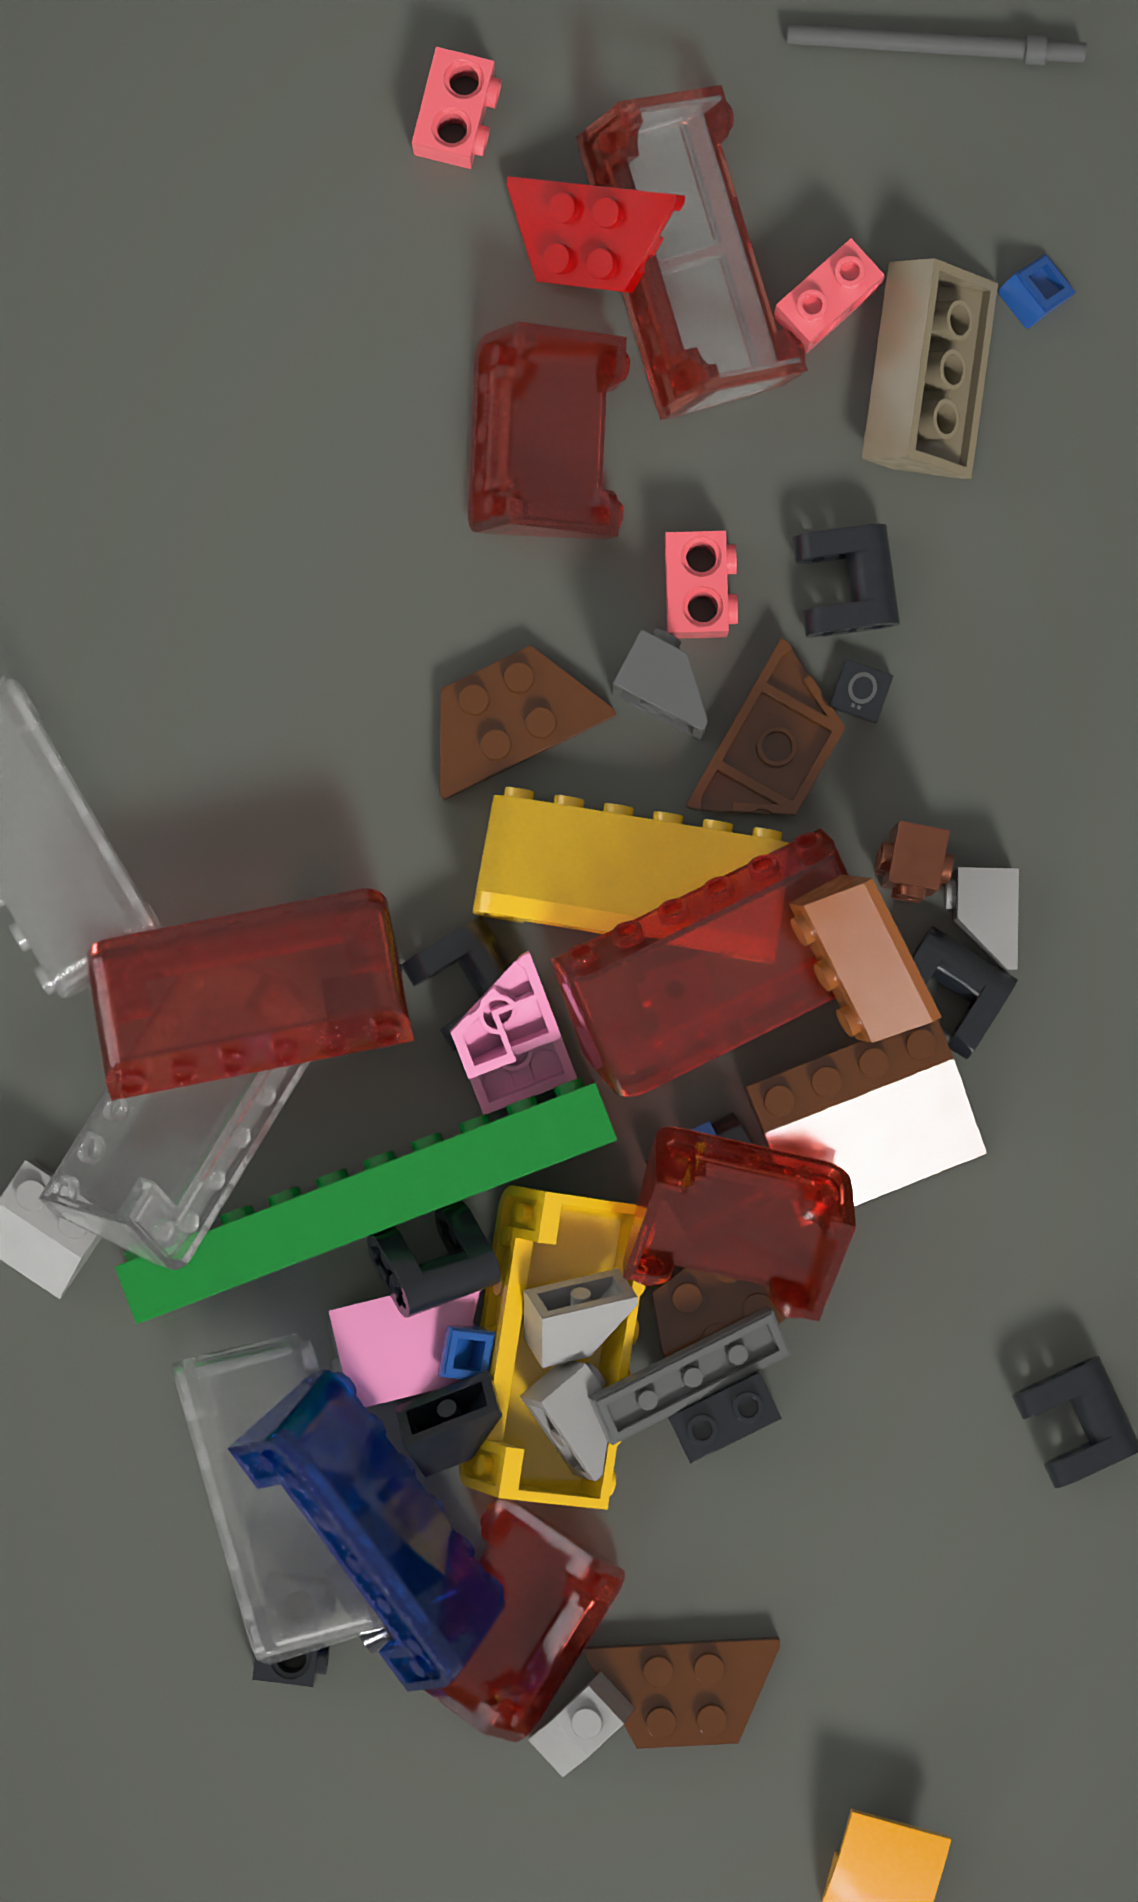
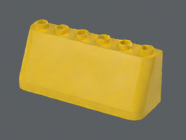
M505 787L504 795H493L473 905L474 916L523 924L526 921L721 953V956L766 964L774 962L791 843L782 841L783 832L765 828H753L752 836L733 833V824L708 819L703 820L702 827L682 824L684 816L654 811L653 819L633 816V807L612 803H604L603 811L583 808V799L563 795H555L553 803L534 800V791L515 787Z
M513 1185L508 1186L504 1190L499 1201L492 1250L500 1267L501 1280L498 1284L485 1289L480 1322L481 1327L496 1332L489 1371L494 1381L502 1417L473 1459L459 1464V1475L464 1486L501 1499L608 1510L609 1497L613 1494L616 1486L614 1464L617 1446L621 1441L614 1445L607 1442L603 1475L598 1480L592 1481L574 1475L520 1397L521 1394L555 1366L542 1368L524 1340V1290L619 1268L638 1296V1305L590 1357L574 1361L589 1362L596 1367L606 1381L604 1388L630 1376L629 1366L632 1346L636 1343L639 1335V1323L637 1320L639 1300L647 1282V1274L644 1269L647 1248L654 1236V1221L652 1219L654 1207Z

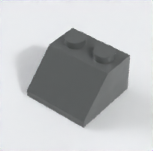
M655 628L652 634L641 629L613 682L612 695L700 741L705 733L708 720L688 655L680 650L682 642L675 636L658 628Z

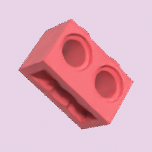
M440 47L435 48L412 139L413 154L415 156L472 169L475 155L484 156L490 127L483 125L487 107L496 108L502 85V79L495 77V63L493 60ZM468 76L477 81L478 87L471 94L460 95L452 90V83L459 77ZM448 124H458L466 130L464 138L456 143L443 141L439 137V133Z
M850 238L776 304L773 317L807 354L880 289L885 275L854 240Z
M726 531L666 532L664 541L667 633L678 639L727 637L729 624H738L737 594H728L727 574H736L737 572L736 544H726ZM704 548L710 551L714 556L715 565L706 572L693 570L688 565L686 559L692 550ZM707 598L715 605L717 614L708 622H698L690 616L688 605L694 599Z

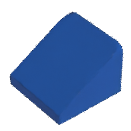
M1046 253L1016 272L998 291L1000 297L1026 329L1038 323L1076 293Z
M447 1325L438 1376L466 1379L489 1370L496 1332L481 1326Z

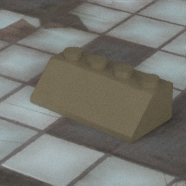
M936 258L889 262L862 459L894 470L958 479H972L998 283Z

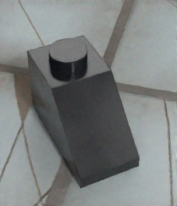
M489 1370L395 1406L404 1447L425 1478L472 1460L502 1417L494 1381Z

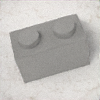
M34 1159L25 1160L0 1197V1260L61 1299L117 1215Z

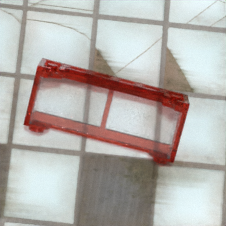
M722 85L619 101L576 136L590 185L685 195V204L680 211H674L660 234L664 237V240L656 254L646 262L645 273L634 292H622L660 420L683 416L778 388L808 371L805 363V349L802 342L790 330L777 331L721 143L729 136L734 123V115L731 106L726 101Z

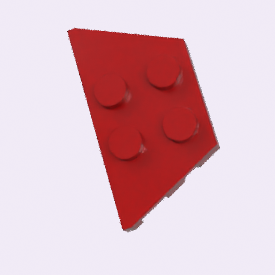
M507 176L506 182L536 282L633 293L645 273L646 262L656 254L664 240V237L660 234L674 211H680L685 204V195L509 176Z

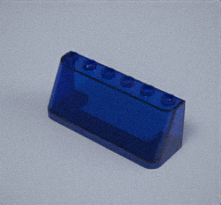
M324 1369L313 1372L227 1449L257 1489L280 1484L394 1637L378 1652L407 1692L445 1688L463 1671L505 1609L504 1589L494 1576L486 1573L475 1558V1550L470 1541L457 1533L445 1517L446 1511L442 1503L434 1495L428 1493L415 1476L416 1469L412 1462L405 1455L398 1453L387 1438V1431L382 1421L376 1415L368 1412L356 1395L357 1390L351 1379L339 1371L333 1372Z

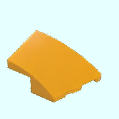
M851 1809L840 1851L834 1852L822 1902H934L952 1839L945 1834Z

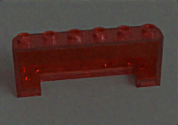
M821 828L802 834L793 842L769 854L759 855L748 864L724 876L714 877L703 886L679 898L667 900L658 908L634 920L622 922L614 927L613 930L587 943L577 944L570 948L568 952L551 960L582 1053L616 1094L624 1097H634L647 1093L836 998L832 990L828 992L819 982L813 965L818 961L810 945L804 946L796 936L791 925V919L795 915L789 905L792 901L839 875H848L832 838Z
M356 889L108 938L95 943L87 953L92 1001L105 1081L111 1101L414 1041L401 958L387 898L381 892L374 889Z

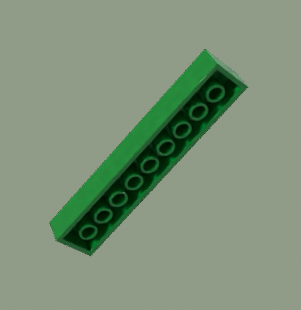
M577 1078L554 1087L557 1097L538 1104L536 1097L533 1095L507 1105L506 1108L509 1114L507 1117L491 1122L486 1113L458 1124L461 1134L447 1140L443 1139L441 1132L431 1134L411 1142L414 1152L400 1158H396L394 1150L384 1152L363 1161L366 1171L349 1176L347 1168L337 1170L315 1179L318 1189L302 1195L299 1186L267 1197L270 1207L255 1213L252 1204L220 1215L222 1223L220 1227L208 1231L205 1222L171 1234L175 1243L161 1249L157 1240L124 1252L127 1262L115 1266V1270L136 1325L616 1141V1135L596 1083L585 1086L583 1078Z

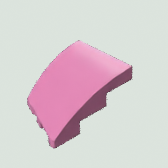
M530 952L522 953L450 1030L483 1115L577 1079Z
M482 1290L405 1318L399 1312L391 1296L330 1310L329 1316L352 1410L428 1394L463 1380L438 1376L447 1325L475 1326L473 1321L479 1293Z

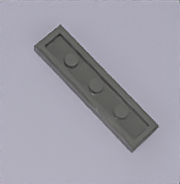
M767 1306L588 1396L607 1441L614 1445L791 1355V1351L773 1310Z

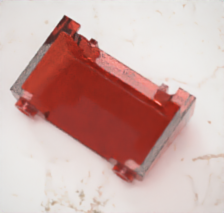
M520 321L486 333L481 337L474 359L467 509L468 523L473 532L494 535L611 539L618 537V531L624 516L623 505L618 501V497L613 490L602 489L606 393L615 390L621 382L626 380L629 374L630 358L626 352L627 337Z
M669 1126L661 1128L657 1131L649 1154L622 1263L623 1278L633 1280L645 1286L658 1285L667 1282L671 1278L674 1265L753 1282L769 1286L771 1302L783 1315L790 1318H804L819 1322L856 1229L850 1175L840 1166L821 1159L680 1127Z
M498 1498L497 1501L492 1502L485 1509L481 1516V1538L489 1546L458 1593L459 1601L450 1606L437 1629L425 1627L420 1631L414 1630L405 1637L399 1648L400 1656L393 1665V1668L484 1735L511 1742H519L535 1728L616 1599L625 1580V1571L516 1500Z

